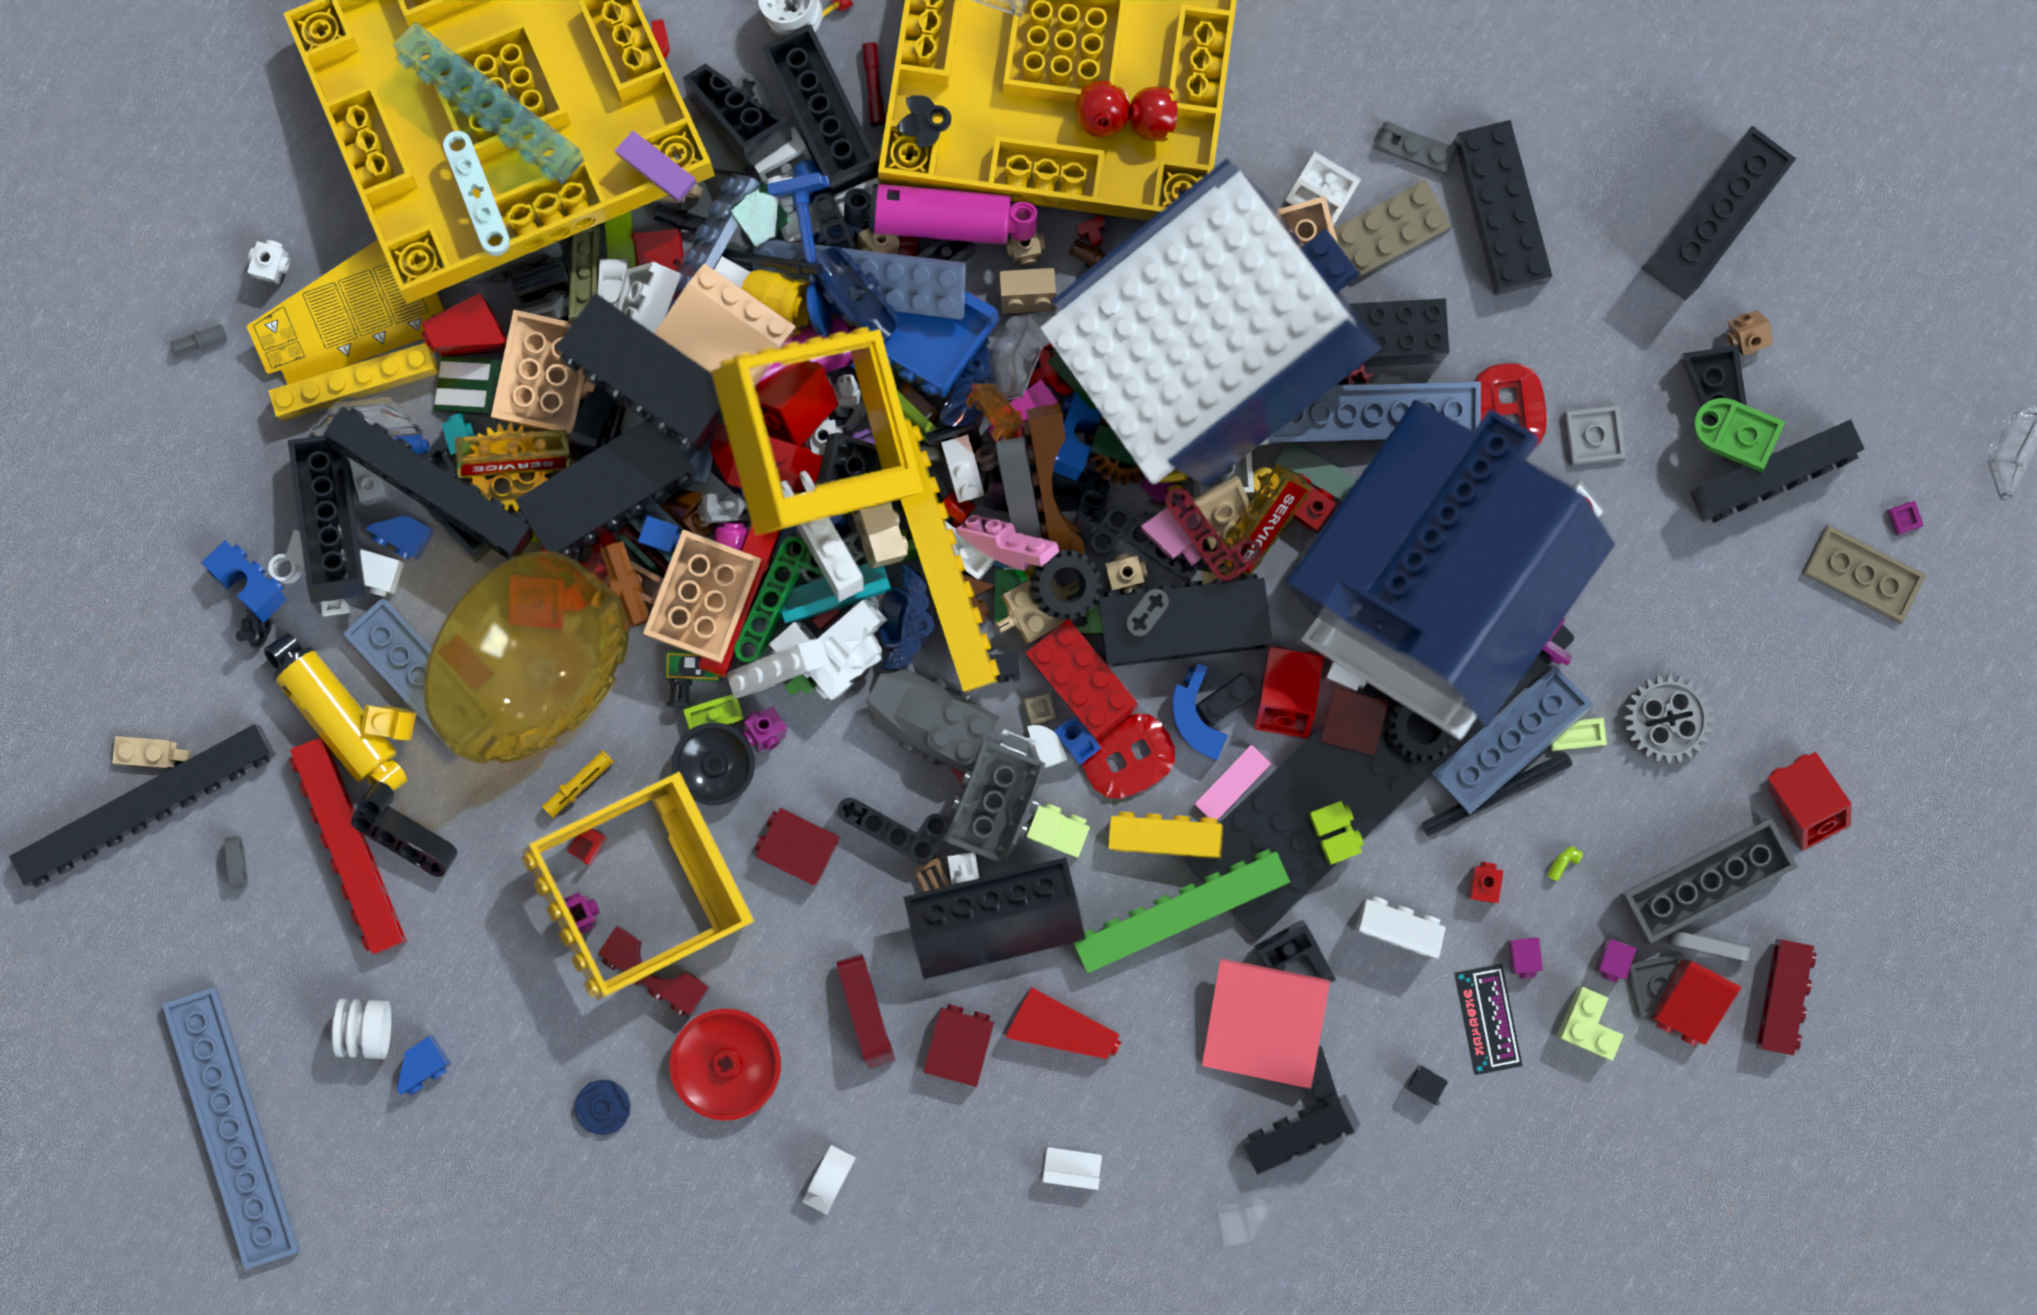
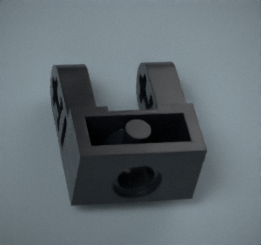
M1302 919L1254 945L1266 968L1284 971L1285 964L1304 954V956H1307L1318 978L1330 980V983L1336 980L1310 929Z

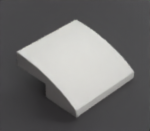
M1315 151L1285 201L1295 205L1325 196L1334 226L1360 183L1361 178Z

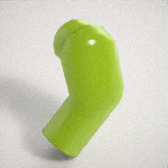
M1568 846L1555 858L1547 876L1552 880L1559 881L1569 861L1573 864H1578L1583 856V852L1577 850L1576 846Z

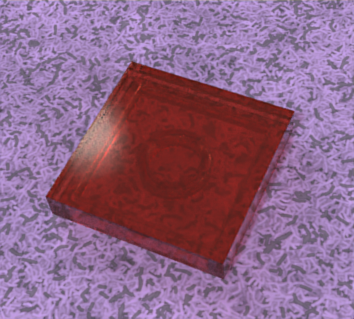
M1334 688L1320 742L1374 756L1388 702Z

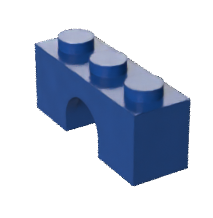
M1074 391L1071 397L1066 396L1061 407V411L1065 412L1063 424L1066 440L1058 452L1053 472L1077 480L1084 469L1091 446L1081 443L1076 438L1074 431L1081 430L1092 434L1091 428L1098 426L1102 413L1098 408L1092 410Z
M224 540L201 564L227 590L234 583L240 580H247L245 588L237 597L249 611L264 623L287 601L281 592L284 587L274 577L268 580L263 575L266 571L255 560L250 563L245 559L248 555L239 545L235 544L232 547Z

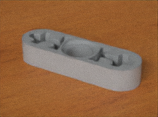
M1678 931L1672 932L1670 945L1749 962L1751 948Z

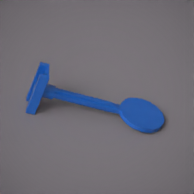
M817 172L767 184L770 196L778 199L792 196L793 206H796L804 258L808 262L814 263L817 256L808 204L810 203L808 192L830 187L828 176H821V173ZM807 273L810 279L806 297L809 316L816 333L820 337H826L832 331L831 310L827 299L822 293L824 289L819 283V275Z

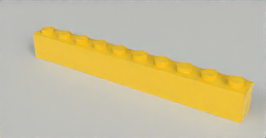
M908 419L905 420L924 492L903 498L901 502L963 692L968 693L998 683L996 676L1000 675L996 660H990L987 651L991 649V644L987 633L982 634L979 623L983 622L978 607L973 608L970 597L974 596L970 581L965 582L962 571L966 570L962 556L961 554L956 556L953 545L957 544L953 529L947 528L945 519L949 518L945 504L944 502L939 503L936 493L940 492L936 477L930 476L928 467L932 466L928 452L927 450L922 451L919 441L923 440L921 430L918 424L913 425V422Z

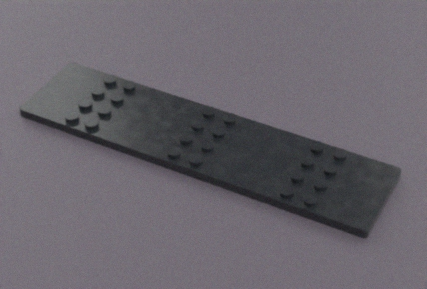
M1562 624L1551 641L1565 650L1574 641V635ZM1543 649L1540 651L1499 711L1552 662L1547 657L1548 653ZM1368 683L1219 823L1223 825L1221 859L1184 856V862L1205 884L1203 878L1216 872L1223 876L1230 873L1229 867L1244 860L1247 865L1256 861L1254 855L1269 849L1272 854L1277 851L1290 883L1230 909L1253 936L1260 937L1339 863L1328 865L1320 842L1346 832L1344 827L1317 837L1308 814L1342 801L1343 806L1348 804L1354 820L1350 821V825L1353 831L1358 830L1363 840L1432 775L1435 769L1459 750L1484 726L1476 717L1461 740L1455 737V744L1445 755L1427 763H1413L1409 759L1404 760L1401 758V754L1398 752L1395 753L1392 750L1393 745L1391 742L1388 743L1386 738L1388 737V731H1385V725L1388 723L1387 717L1398 701ZM1415 712L1408 718L1407 731L1414 741L1426 744L1435 738L1437 725Z

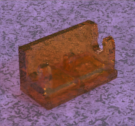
M994 383L973 384L971 387L972 391L966 400V405L971 408L977 399L975 407L981 410L995 427L992 433L995 441L999 439L1000 435L1002 440L1012 439L1023 420L1022 417Z

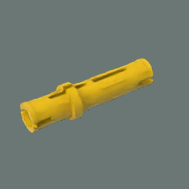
M602 749L565 785L561 784L558 787L560 790L541 806L554 819L570 802L574 803L577 800L576 796L615 762Z

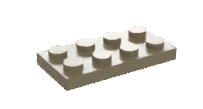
M1425 179L1334 228L1338 244L1361 273L1355 278L1358 279L1451 229L1452 226Z

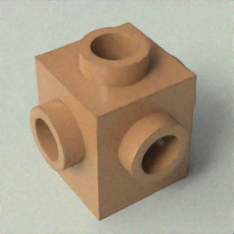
M1758 310L1741 314L1737 318L1727 321L1729 333H1727L1728 343L1730 346L1738 345V350L1743 356L1756 353L1758 350L1773 344L1770 322Z

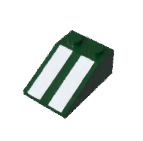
M442 356L434 410L492 418L491 414L503 360Z

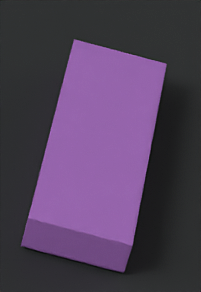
M634 131L615 149L617 156L678 203L697 183L692 175Z

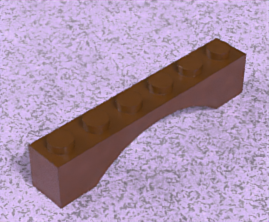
M1059 403L1026 409L1028 419L1022 421L1025 436H1031L1032 445H1027L1029 461H1035L1036 470L1031 471L1034 487H1039L1040 496H1036L1038 512H1044L1045 521H1040L1043 538L1048 537L1049 541L1057 542L1059 551L1072 550L1085 555L1080 530L1061 512L1052 492L1054 463L1061 446L1066 440Z

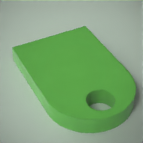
M1718 398L1705 403L1699 409L1694 422V432L1699 443L1707 450L1763 473L1786 421L1737 401ZM1706 415H1712L1717 419V424L1707 426L1702 422V418Z

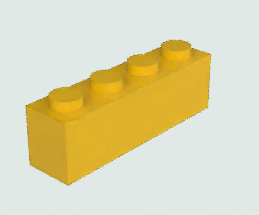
M1119 811L1118 816H1111L1108 849L1121 852L1221 859L1223 825L1217 823L1216 818L1201 817L1200 822L1189 821L1190 817L1173 815V820H1164L1161 814L1146 813L1145 818H1137L1133 812Z

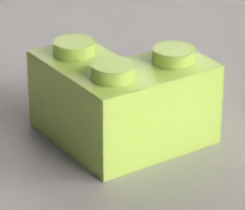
M1048 803L1045 804V807L1039 806L1027 839L1078 858L1090 826L1085 825L1087 820L1071 814L1069 819L1060 814L1061 808Z
M1577 987L1557 1038L1613 1061L1623 1034L1598 1024L1609 998L1587 988Z

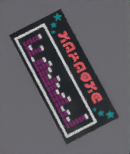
M1498 964L1456 972L1455 976L1475 1075L1523 1066L1503 965Z

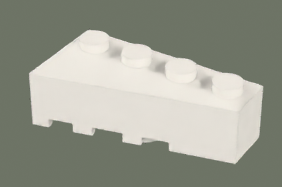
M655 262L627 269L617 308L655 333L666 316L681 273Z

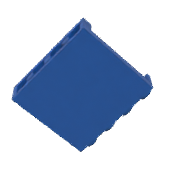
M965 291L964 317L962 319L894 311L898 316L899 324L890 336L883 339L890 367L899 371L898 374L904 380L910 383L914 380L919 383L921 388L929 395L935 396L937 394L945 398L967 367L968 362L974 357L1000 320L997 309Z

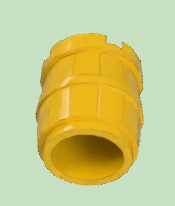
M762 269L748 274L741 289L796 326L793 335L800 334L802 331L798 329L801 325L807 326L810 322L806 298L810 281L794 279L781 272Z

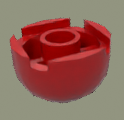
M1106 80L1094 81L1086 85L1076 99L1075 111L1077 121L1081 128L1089 135L1099 138L1111 137L1119 133L1127 124L1129 118V97L1120 86L1118 88Z
M1163 86L1147 87L1138 91L1129 104L1128 120L1134 133L1144 140L1164 142L1169 139L1166 138L1168 132H1174L1178 106L1177 101L1171 100L1170 94L1174 93L1170 88Z

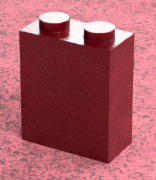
M781 807L778 812L773 810L766 824L770 829L766 837L760 836L754 848L758 852L756 858L817 887L841 837Z
M948 1004L947 1008H940L923 1073L977 1087L994 1021L989 1020L990 1015L974 1011L972 1016L963 1013V1007Z

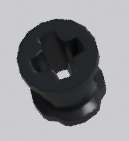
M668 679L670 684V701L667 702V707L690 708L689 690L693 680ZM679 687H681L680 700L678 699V696H679Z

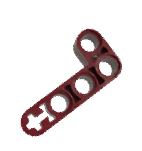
M1173 485L1165 491L1164 502L1219 579L1231 580L1260 559L1261 547L1251 537L1239 538L1226 547L1183 487ZM1173 493L1183 494L1184 496L1181 497V501L1188 509L1182 511L1177 503L1170 504L1173 501L1171 495ZM1190 515H1198L1200 517V524L1196 528H1188L1186 526V519ZM1205 538H1215L1216 546L1213 550L1205 551L1202 549V542ZM1247 543L1253 544L1255 547L1254 553L1250 557L1241 556L1242 546ZM1222 560H1230L1232 562V568L1227 573H1220L1218 571V564Z
M863 953L836 961L860 1048L868 1068L872 1069L895 1062L894 1052L886 1033Z

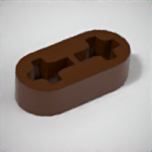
M902 380L897 385L896 389L933 424L940 416L939 412L905 380Z

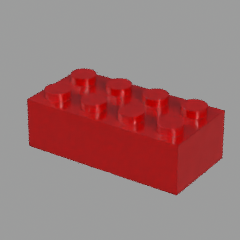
M1069 619L1026 652L1029 661L1070 711L1089 730L1096 741H1099L1139 708L1135 698Z

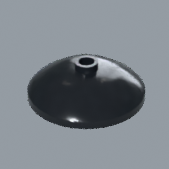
M704 723L690 729L679 740L672 757L673 774L680 772L694 801L705 805H723L737 799L749 787L755 772V756L748 740L737 729L723 723ZM714 759L720 762L717 770L710 768V762Z

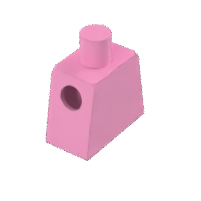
M1181 498L1174 502L1177 503L1182 511L1188 509L1181 501ZM1168 507L1141 526L1142 532L1171 560L1183 554L1192 566L1203 558ZM1195 514L1190 515L1186 519V526L1188 528H1196L1199 525Z

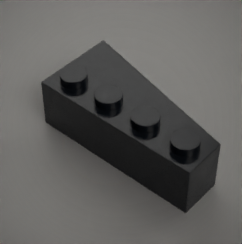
M703 64L683 77L687 97L747 167L792 140L788 119L773 113L769 106L764 103L760 104L751 98L750 93L732 85L729 79L707 64Z
M1738 345L1682 353L1680 359L1701 407L1705 403L1718 398L1731 399L1747 406ZM1705 416L1709 426L1717 424V419L1714 416ZM1723 457L1724 461L1731 460L1726 457Z
M1337 1093L1324 1098L1322 1100L1323 1105L1317 1108L1309 1105L1297 1111L1298 1116L1291 1120H1288L1286 1116L1273 1122V1128L1265 1132L1262 1128H1259L1247 1134L1249 1139L1243 1143V1146L1257 1175L1290 1161L1294 1155L1299 1157L1311 1152L1320 1143L1324 1146L1333 1143L1336 1139L1343 1136L1342 1133H1345L1346 1136L1355 1133L1360 1123L1346 1094L1338 1097Z

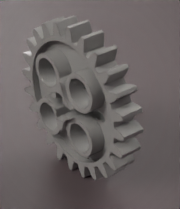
M1668 674L1664 682L1662 677L1658 675L1655 677V685L1648 679L1645 681L1647 689L1637 686L1636 690L1639 696L1633 694L1629 696L1634 704L1625 705L1624 707L1631 712V715L1623 717V720L1630 721L1631 723L1630 726L1624 728V731H1633V735L1628 740H1637L1639 742L1635 748L1636 751L1642 748L1646 749L1644 753L1645 758L1653 753L1654 762H1659L1662 756H1664L1665 763L1669 764L1671 763L1672 756H1674L1676 762L1679 763L1682 762V754L1688 759L1693 757L1691 749L1696 752L1702 751L1698 744L1699 742L1704 744L1709 742L1703 735L1704 733L1713 732L1711 728L1707 727V723L1715 720L1714 718L1707 717V713L1712 711L1713 707H1705L1704 703L1708 701L1709 697H1699L1702 691L1701 687L1692 690L1694 681L1691 680L1684 685L1683 676H1679L1673 682L1672 674ZM1675 695H1679L1684 699L1685 705L1682 710H1678L1673 706L1672 700ZM1650 701L1654 702L1658 707L1656 716H1650L1646 711V705ZM1684 712H1692L1691 717L1678 719L1670 722V724L1665 722L1649 727L1645 726V722L1666 717L1667 714L1668 716H1673ZM1682 722H1686L1691 726V734L1688 737L1683 736L1679 731ZM1656 728L1661 729L1665 734L1662 743H1658L1653 739V731Z

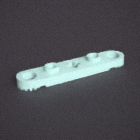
M451 132L445 137L443 147L481 245L485 252L491 256L502 255L509 248L510 239L471 139L464 132ZM456 140L466 143L461 151L451 150V144L456 142ZM476 188L481 192V197L477 199L472 195V190ZM493 235L502 236L503 241L499 246L493 247L487 243L488 239L491 236L493 237Z

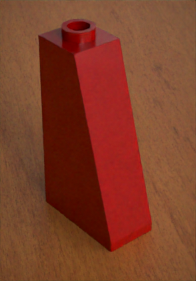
M1033 987L1030 988L1005 1035L1007 1038L1103 1059H1107L1109 1054L1115 1056L1122 1043L1118 1040L1119 1033Z

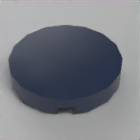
M600 1079L588 1083L578 1094L575 1104L578 1122L585 1130L599 1135H608L618 1131L626 1124L631 1110L628 1093L620 1084L612 1080Z

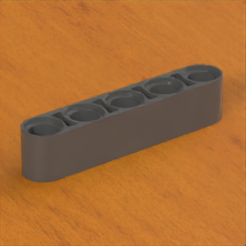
M1020 437L996 441L1010 520L1014 525L1015 532L1044 539L1041 532L1040 516L1025 438Z

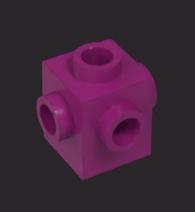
M771 706L762 712L757 710L748 715L744 722L742 734L748 740L749 745L753 746L757 753L764 749L770 751L780 744V740L786 737L787 727L775 708Z
M580 893L565 898V904L580 934L594 929L593 923L599 921L597 915L600 914L595 899L590 900L588 895L581 896ZM580 908L584 909L586 913L583 919H579L576 916V912Z

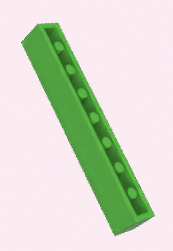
M1269 849L1254 855L1256 861L1247 865L1244 860L1229 867L1230 873L1220 876L1219 872L1203 878L1205 884L1196 888L1194 883L1178 890L1179 896L1172 899L1169 898V895L1153 901L1155 906L1148 910H1145L1143 906L1128 912L1130 918L1121 922L1118 917L1103 923L1105 929L1094 933L1093 929L1085 931L1086 940L1075 942L1074 945L1087 974L1290 883L1277 851L1272 854Z

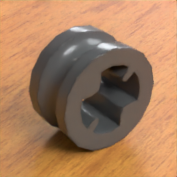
M987 444L976 450L974 457L981 470L989 471L999 465L995 445Z

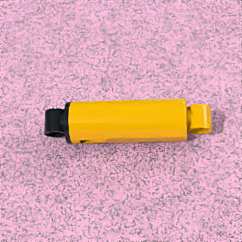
M286 633L264 648L267 660L276 669L272 676L273 680L357 782L368 780L370 785L377 781L384 782L393 791L407 782L403 769L393 761L397 753L396 749L385 736L360 732L364 710L312 647L302 650L298 641L291 634Z

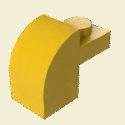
M366 704L360 732L410 741L417 713L410 709L386 705L379 707Z

